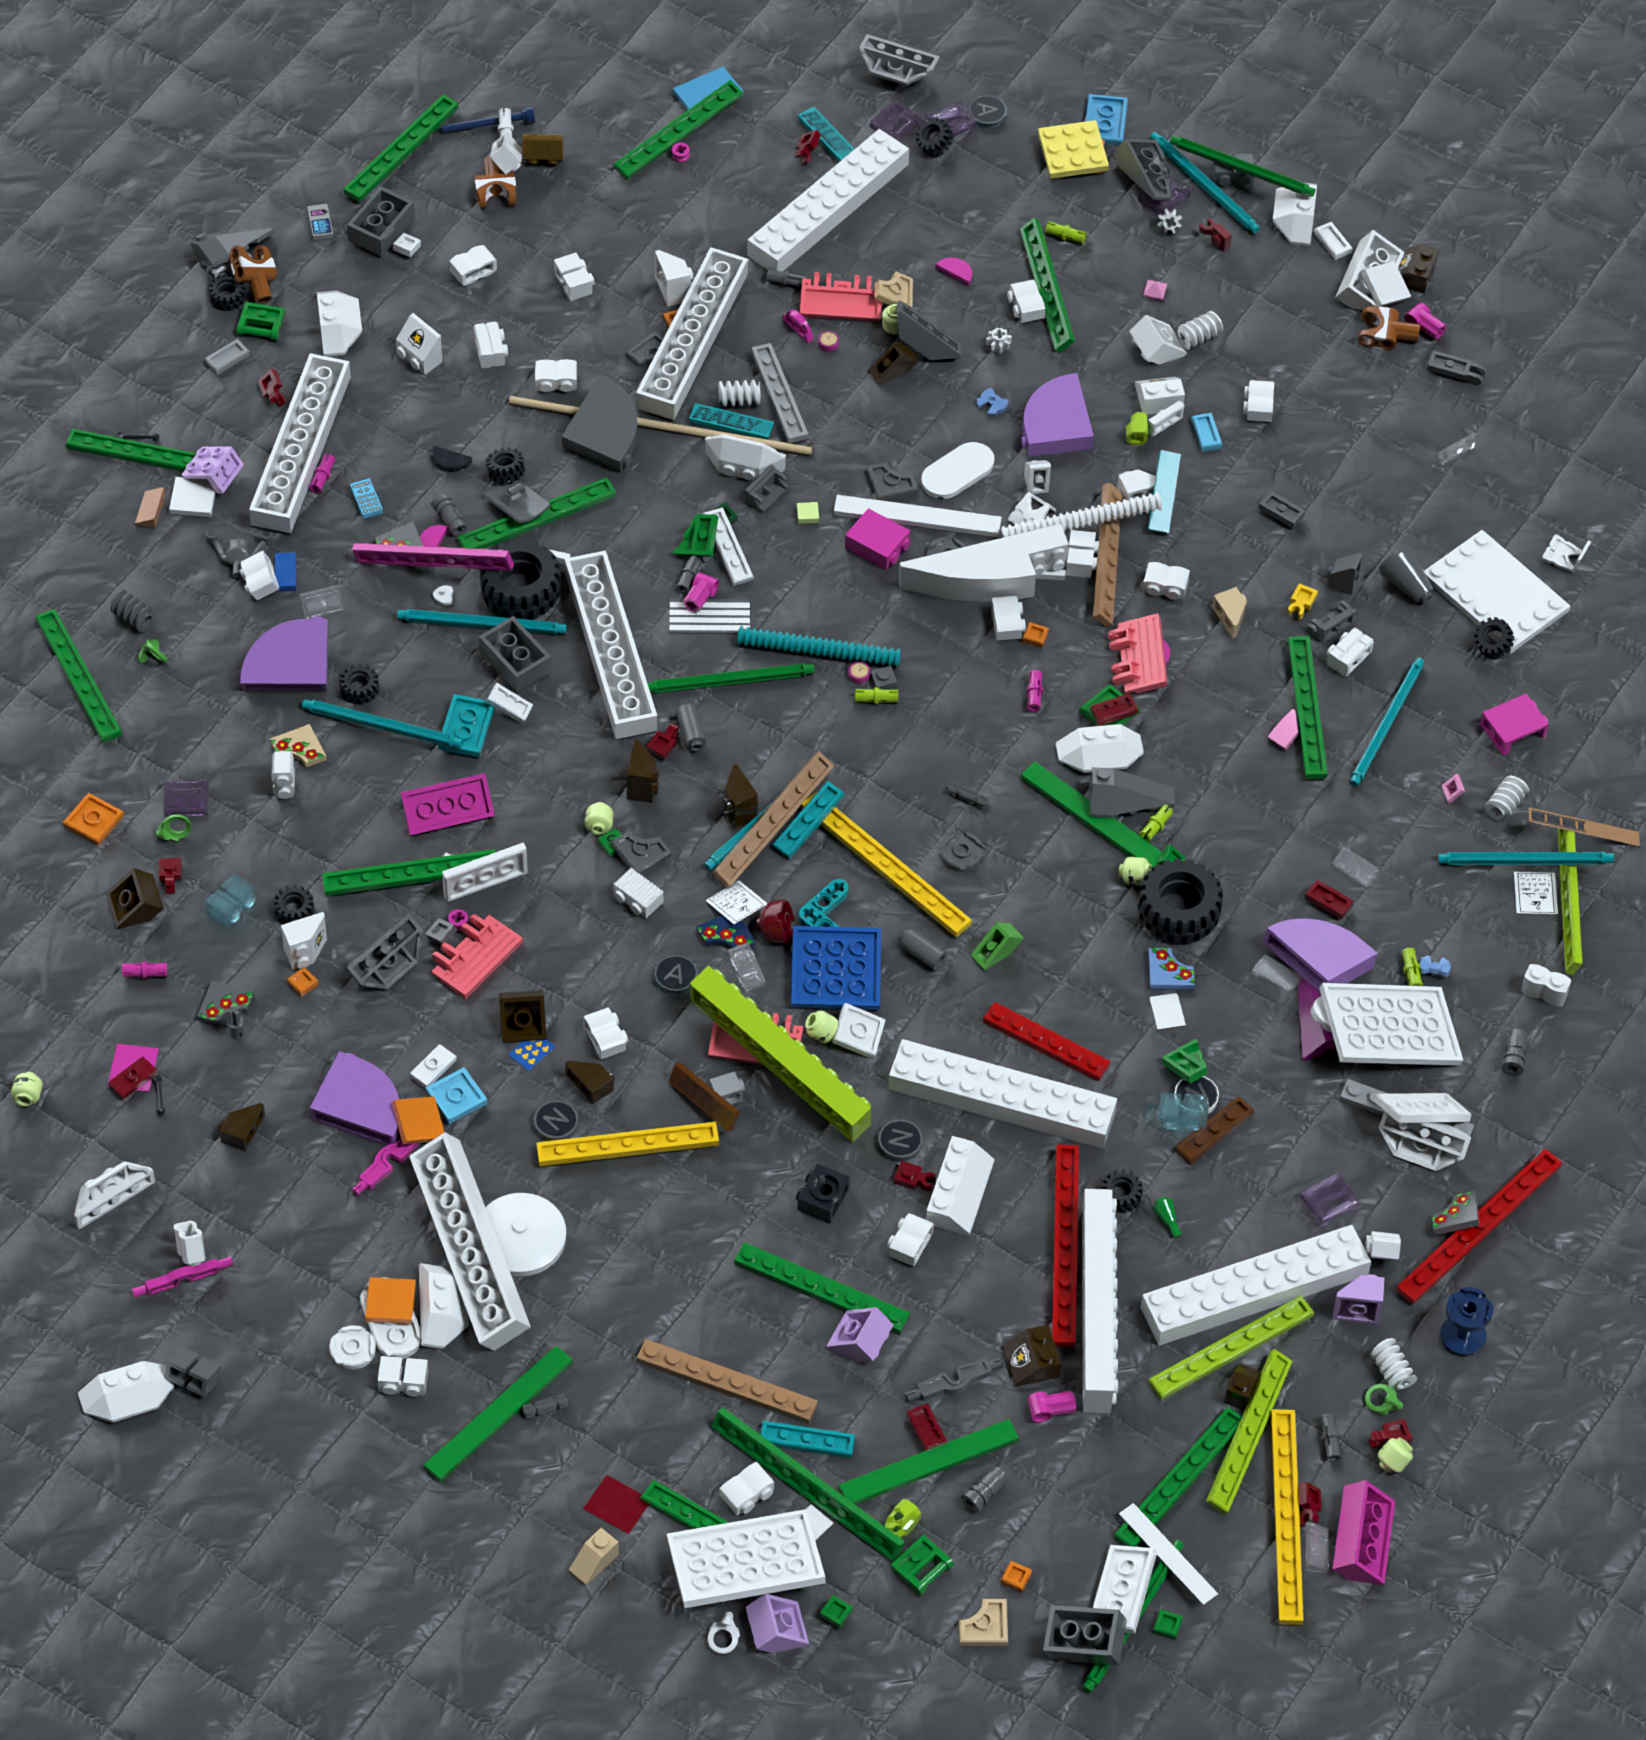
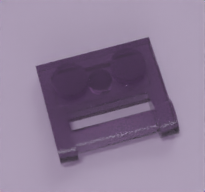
M894 100L870 121V128L875 131L880 129L900 142V139L914 126L917 127L922 123V119L918 114ZM905 119L909 120L897 132L892 131Z
M962 101L955 102L953 106L938 112L925 114L926 122H928L930 117L933 120L934 117L942 118L953 131V136L973 129L977 125V121Z
M1165 175L1169 181L1171 196L1176 193L1174 197L1165 204H1162L1166 200H1153L1143 191L1138 195V201L1156 214L1164 215L1166 208L1169 212L1182 199H1187L1191 195L1190 189L1187 186H1181Z
M208 779L183 782L164 780V817L175 814L183 816L208 815ZM172 790H201V793H178V794H171V791H172Z
M1339 1173L1302 1191L1300 1198L1316 1217L1321 1227L1328 1225L1330 1220L1341 1214L1361 1207L1359 1199ZM1343 1197L1347 1199L1345 1203L1326 1213L1322 1210Z

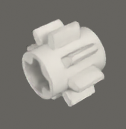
M1166 208L1164 215H1158L1162 219L1158 226L1165 227L1164 233L1168 230H1172L1175 233L1176 227H1182L1178 220L1182 219V216L1175 215L1176 209L1168 212ZM1173 217L1174 223L1167 225L1165 219Z
M996 328L992 332H988L986 345L991 346V351L1002 353L1005 349L1009 350L1012 336L1007 335V330Z

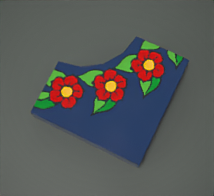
M721 915L696 926V931L706 947L723 945L730 948L735 954H738L756 946V941L742 920L733 924L724 915Z

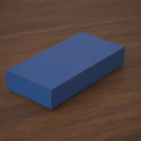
M275 553V576L279 585V590L277 591L297 590L296 553Z

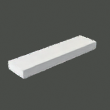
M723 507L703 513L714 514L719 517L715 546L733 586L752 581L754 576Z

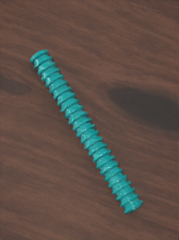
M740 626L737 633L738 645L744 643V646L751 644V647H754V645H757L758 648L764 646V649L770 647L771 650L777 648L778 651L783 649L785 652L790 650V652H803V654L809 653L810 655L814 653L816 656L821 654L823 657H826L828 655L829 658L835 656L836 659L842 657V660L849 658V661H852V659H855V662L862 660L863 663L865 661H868L869 664L875 662L876 665L878 663H881L883 666L888 664V666L894 665L896 668L900 664L901 651L898 648L894 650V648L887 649V647H874V645L868 646L867 644L863 646L861 643L856 645L854 642H851L849 644L848 641L842 643L841 640H838V642H835V639L828 641V638L822 640L821 637L815 639V636L809 638L808 635L802 637L801 634L796 636L794 633L789 635L787 632L786 634H783V632L776 633V631L770 632L769 630L765 632L763 629L758 631L756 628H753L751 630L750 627L744 629L743 626Z

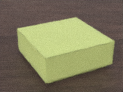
M818 502L797 503L798 524L819 523Z

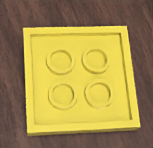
M1096 120L1038 128V136L1050 179L1108 171L1109 164Z

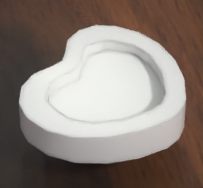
M447 585L437 588L433 592V599L440 605L447 606L452 604L453 588Z

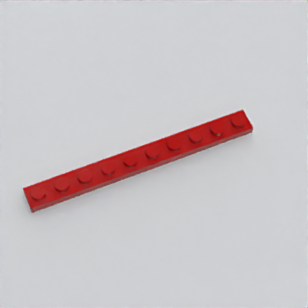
M1057 1144L1052 1336L1055 1346L1075 1347L1079 1145Z
M1544 1149L1478 1210L1479 1226L1456 1231L1397 1286L1396 1291L1414 1305L1562 1166V1161Z

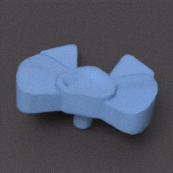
M992 388L986 389L981 394V398H977L978 408L989 402L991 408L988 411V416H996L997 413L1004 412L1008 407V400L1000 398L994 393Z
M1427 955L1421 958L1420 973H1432V976L1440 974L1447 977L1450 974L1451 965L1443 957L1439 963H1431L1430 956Z

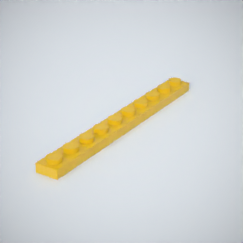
M817 791L801 804L802 810L818 793ZM836 807L820 824L955 937H958L972 925V920Z
M1272 1409L1271 1430L1279 1624L1303 1625L1295 1410Z

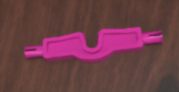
M400 1138L394 1144L382 1148L377 1153L374 1163L360 1175V1182L351 1189L352 1192L359 1196L366 1188L373 1189L393 1171V1166L387 1161L388 1158L402 1163L420 1143L403 1144Z
M230 1256L218 1261L217 1259H212L196 1266L176 1269L167 1275L146 1281L145 1285L132 1288L134 1298L147 1293L153 1295L178 1287L183 1279L194 1282L219 1273L220 1269L234 1265L233 1260Z

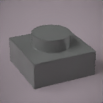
M891 666L871 670L870 676L875 687L884 690L897 687V680Z
M438 918L425 935L429 940L442 945L450 940L457 929L453 924Z

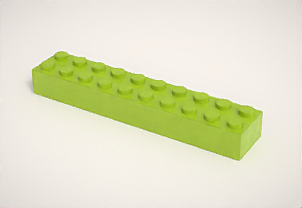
M708 965L690 982L691 1002L852 1143L871 1126V1104L864 1097H858L848 1083H842L832 1069H826L815 1054L810 1055L799 1040L794 1041L783 1026L780 1025L778 1027L767 1012H761L757 1008L756 1003L749 997L745 998L735 984H729L719 970H713Z

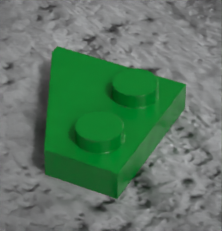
M696 514L691 522V526L683 535L682 543L678 548L675 547L673 554L676 556L696 555L697 557H713L719 517L714 514Z
M1196 1039L1162 1057V1064L1188 1083H1192L1208 1074L1206 1063L1203 1060V1055Z

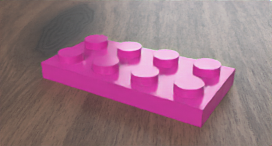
M485 773L400 792L409 835L495 816Z

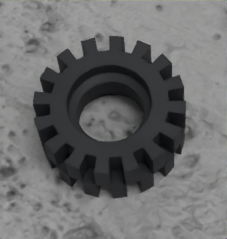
M930 117L928 122L922 121L924 125L921 126L919 124V131L916 130L915 132L917 135L915 136L917 145L930 156L932 154L938 156L937 152L943 154V149L947 151L949 149L947 145H952L951 139H954L953 131L943 119L934 117V120ZM940 131V135L935 141H928L933 132Z
M224 273V277L219 274L217 275L218 279L214 277L212 282L209 283V297L214 307L217 306L218 310L223 308V311H227V308H230L231 311H234V307L240 308V304L243 305L244 300H246L244 282H238L232 273L230 276H228V273ZM224 290L235 291L228 295L221 294Z
M507 447V450L500 448L499 452L494 450V454L490 453L486 459L488 475L490 479L492 478L493 482L497 480L499 484L504 481V484H508L507 481L513 483L515 482L514 479L519 480L520 476L523 477L524 475L523 455L520 451L517 452L515 448L512 451L509 447Z
M1489 617L1487 622L1483 620L1481 621V626L1477 625L1476 629L1478 631H1474V636L1476 637L1474 641L1481 653L1486 654L1487 657L1491 658L1493 656L1498 658V655L1503 657L1505 656L1504 652L1509 653L1511 651L1509 647L1514 645L1512 640H1515L1514 633L1505 620H1499L1498 617H1494V620ZM1491 631H1499L1502 634L1501 641L1495 645L1487 643V635Z
M355 664L351 665V670L347 667L340 677V688L343 698H347L349 703L353 700V704L356 705L358 701H361V705H363L365 700L369 703L371 702V697L375 699L376 694L379 693V679L375 669L371 668L369 670V665H365L363 668L362 664H358V667H355ZM356 681H365L368 683L366 686L361 688H356L352 686V683Z
M288 885L285 886L286 891L281 888L279 894L276 893L274 909L277 920H281V924L284 925L286 922L290 923L314 915L313 896L308 889L304 891L303 886L300 885L299 889H297V885H293V888L290 889ZM291 902H299L302 904V907L297 910H289L286 908V905Z
M1118 1169L1114 1170V1174L1108 1173L1102 1183V1189L1112 1190V1199H1117L1116 1213H1118L1119 1209H1122V1213H1126L1127 1209L1130 1212L1133 1211L1134 1207L1137 1208L1139 1206V1202L1141 1203L1142 1181L1139 1180L1137 1174L1133 1177L1132 1171H1129L1128 1174L1125 1173L1126 1169H1122L1121 1173L1118 1172ZM1118 1186H1124L1130 1189L1131 1193L1127 1196H1119L1114 1193L1113 1189Z

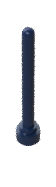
M533 106L525 107V110L511 114V122L523 120V122L527 121V123L535 122ZM499 116L443 125L440 130L442 133L496 125L500 124Z

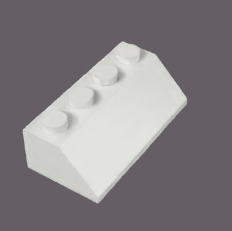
M1372 230L1359 241L1336 298L1351 309L1363 310L1366 307L1377 306L1361 272L1364 269L1395 261L1397 267H1399L1405 252Z
M955 1136L951 1138L927 1208L926 1220L934 1223V1227L970 1236L995 1160L975 1142Z

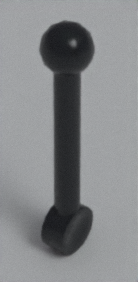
M118 432L116 434L117 438L159 440L158 433L137 435Z
M156 1074L153 1076L158 1103L156 1113L163 1115L165 1109L162 1107L160 1086L162 1076Z

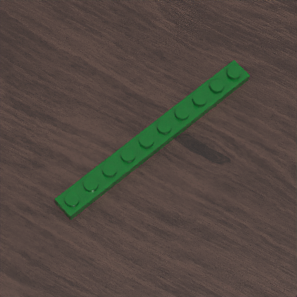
M722 1407L717 1411L712 1425L714 1430L894 1562L900 1556L905 1543L904 1540Z

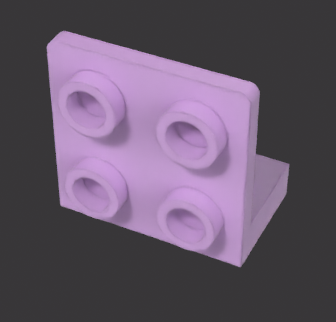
M201 447L193 460L186 466L182 476L184 479H207L217 494H223L244 464L232 447Z

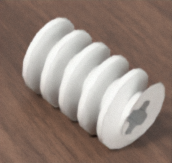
M1208 311L1206 314L1178 327V337L1183 347L1189 350L1191 345L1193 347L1197 346V342L1202 344L1204 339L1210 340L1211 336L1216 337L1217 331L1222 334L1223 324L1217 314Z
M735 380L732 386L730 381H727L724 387L722 381H719V403L722 401L724 407H727L728 401H730L732 407H735L736 401H739L740 406H743L744 401L747 400L748 405L751 406L752 401L755 400L757 406H759L760 382L756 385L755 380H751L750 386H748L747 381L743 380L742 386H740L739 382Z
M1512 775L1504 778L1498 789L1495 790L1494 794L1485 804V810L1488 815L1497 821L1509 818L1512 812L1515 811L1516 806L1520 804V800L1524 799V796L1529 792L1528 785L1520 778Z
M1390 1338L1379 1343L1373 1349L1371 1356L1376 1360L1375 1363L1380 1368L1381 1374L1384 1375L1388 1386L1395 1391H1399L1413 1385L1417 1381L1416 1375H1411L1413 1369L1407 1368L1409 1362L1403 1360L1405 1355L1398 1353L1401 1348L1399 1345H1394L1396 1343L1395 1339Z

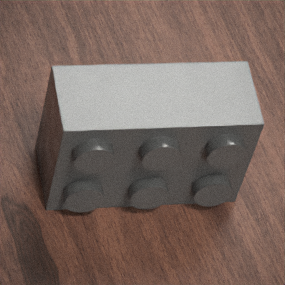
M380 186L347 224L348 241L382 257L414 220V202Z
M514 616L479 636L480 653L516 692L521 691L552 672L551 656Z
M1051 1605L1043 1651L1054 1661L1120 1665L1127 1619L1120 1610Z

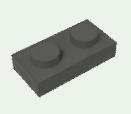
M1272 491L1259 504L1261 511L1291 528H1294L1305 516V510Z

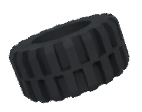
M520 539L518 542L510 540L507 541V544L501 543L497 545L496 550L509 551L514 566L512 571L480 569L481 594L485 604L493 612L497 611L498 615L502 617L508 616L509 618L514 616L515 618L528 620L527 618L529 617L534 619L539 617L540 613L545 614L548 612L549 607L552 608L556 604L561 588L560 565L553 552H548V548L544 545L539 546L535 541L526 542L525 539ZM518 573L529 574L538 579L530 585L521 587L512 586L503 581L508 576Z
M1174 859L1173 862L1167 860L1162 862L1161 866L1159 864L1151 868V871L1146 873L1140 885L1138 914L1140 919L1143 920V925L1146 929H1151V934L1156 937L1158 935L1161 936V940L1166 942L1172 940L1174 943L1180 944L1182 941L1192 943L1194 939L1197 941L1203 939L1205 934L1209 935L1214 930L1221 915L1223 889L1220 887L1219 879L1217 877L1214 878L1215 874L1210 869L1206 870L1205 866L1201 863L1197 865L1193 863V860L1189 859L1187 861ZM1171 893H1185L1195 898L1199 905L1191 909L1179 910L1168 906L1161 898Z

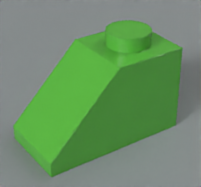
M996 922L972 952L971 956L984 970H987L1011 955L1024 938L1010 923Z

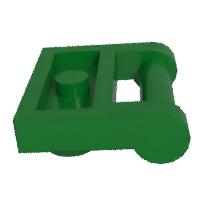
M245 302L237 326V335L244 336V334L268 337L273 341H278L285 316V308ZM247 323H248V324H254V325H260V326H267V327H273V328H272V330H269V329H263V328L250 327V326H246V325H247Z
M923 1534L891 1564L890 1569L911 1586L917 1595L921 1596L926 1592V1587L940 1574L954 1566V1562ZM936 1558L939 1563L919 1581L916 1576Z

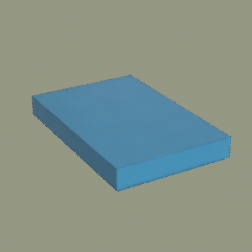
M724 66L673 88V94L686 110H689L729 80L743 92V96L744 91Z
M1089 94L1086 122L1096 120L1101 139L1105 140V145L1120 146L1124 138L1128 98Z

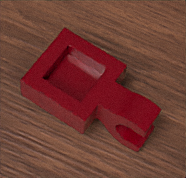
M817 129L803 134L796 147L798 151H796L795 157L803 156L802 165L811 161L810 151H813L818 146L821 134Z
M1210 218L1207 219L1208 227L1202 223L1200 224L1199 231L1204 235H1211V240L1215 246L1224 252L1230 249L1232 235L1219 223L1215 224Z
M270 369L258 380L263 396L269 398L272 404L277 401L281 407L286 402V398L279 391L283 385L278 372Z
M671 723L664 733L657 731L646 745L648 752L665 760L676 746L675 739L679 736V732H677L679 726Z
M181 858L159 859V881H165L166 893H175V881L182 880Z
M1405 1419L1384 1423L1381 1428L1382 1431L1371 1432V1438L1368 1439L1370 1447L1377 1448L1388 1442L1391 1438H1402L1408 1444L1412 1442L1413 1438Z
M1303 1482L1299 1484V1505L1304 1508L1299 1516V1522L1301 1525L1308 1527V1520L1315 1524L1319 1521L1317 1512L1321 1511V1490L1308 1482Z

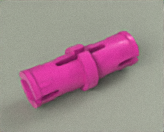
M324 454L319 467H316L314 470V477L309 485V489L313 493L316 492L317 488V493H321L325 481L331 476L330 471L336 461L335 457L329 454V457L328 454Z
M1039 670L1029 672V686L1026 693L1028 695L1027 709L1031 712L1041 710L1043 673Z
M147 961L137 964L122 963V977H142V979L157 976L167 977V963H147Z

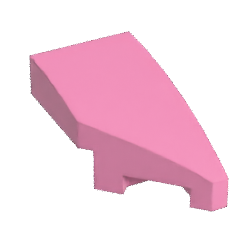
M1292 709L1268 736L1269 740L1284 750L1288 749L1299 734L1295 710Z

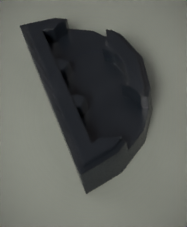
M437 446L433 447V459L437 466L444 471L456 472V469L467 468L472 463V457Z

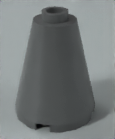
M1405 545L1399 549L1401 553L1391 554L1379 566L1378 573L1416 603H1426L1433 596L1431 594L1433 588L1411 545Z

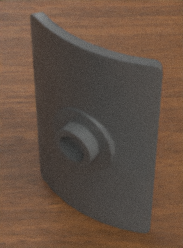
M514 479L515 482L513 483L507 481L508 484L503 483L499 487L485 491L482 494L518 523L528 522L537 518L551 506L548 501L517 479Z

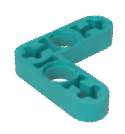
M835 879L801 907L799 910V922L803 926L820 927L826 925L828 927H839L826 915L847 898L849 891L848 883L842 879ZM824 899L829 901L830 904L822 907L818 902Z

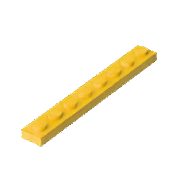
M716 1122L537 1142L539 1166L719 1146Z

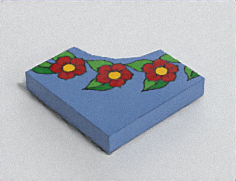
M1149 948L1150 989H1194V967L1178 962L1173 956L1171 948Z

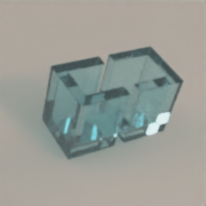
M235 873L221 886L226 893L218 889L205 901L207 914L226 928L232 922L239 919L240 911L243 912L246 908H250L256 900L254 886Z
M1161 1093L1158 1120L1162 1126L1167 1129H1177V1127H1182V1125L1186 1126L1189 1130L1206 1128L1209 1101L1205 1095L1185 1094V1099L1181 1100V1094Z

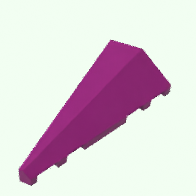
M1297 973L1302 1060L1306 1061L1323 1056L1324 1051L1336 1048L1333 1034L1323 1029L1319 1021L1316 1023L1311 1015V1008L1316 999L1321 997V993Z

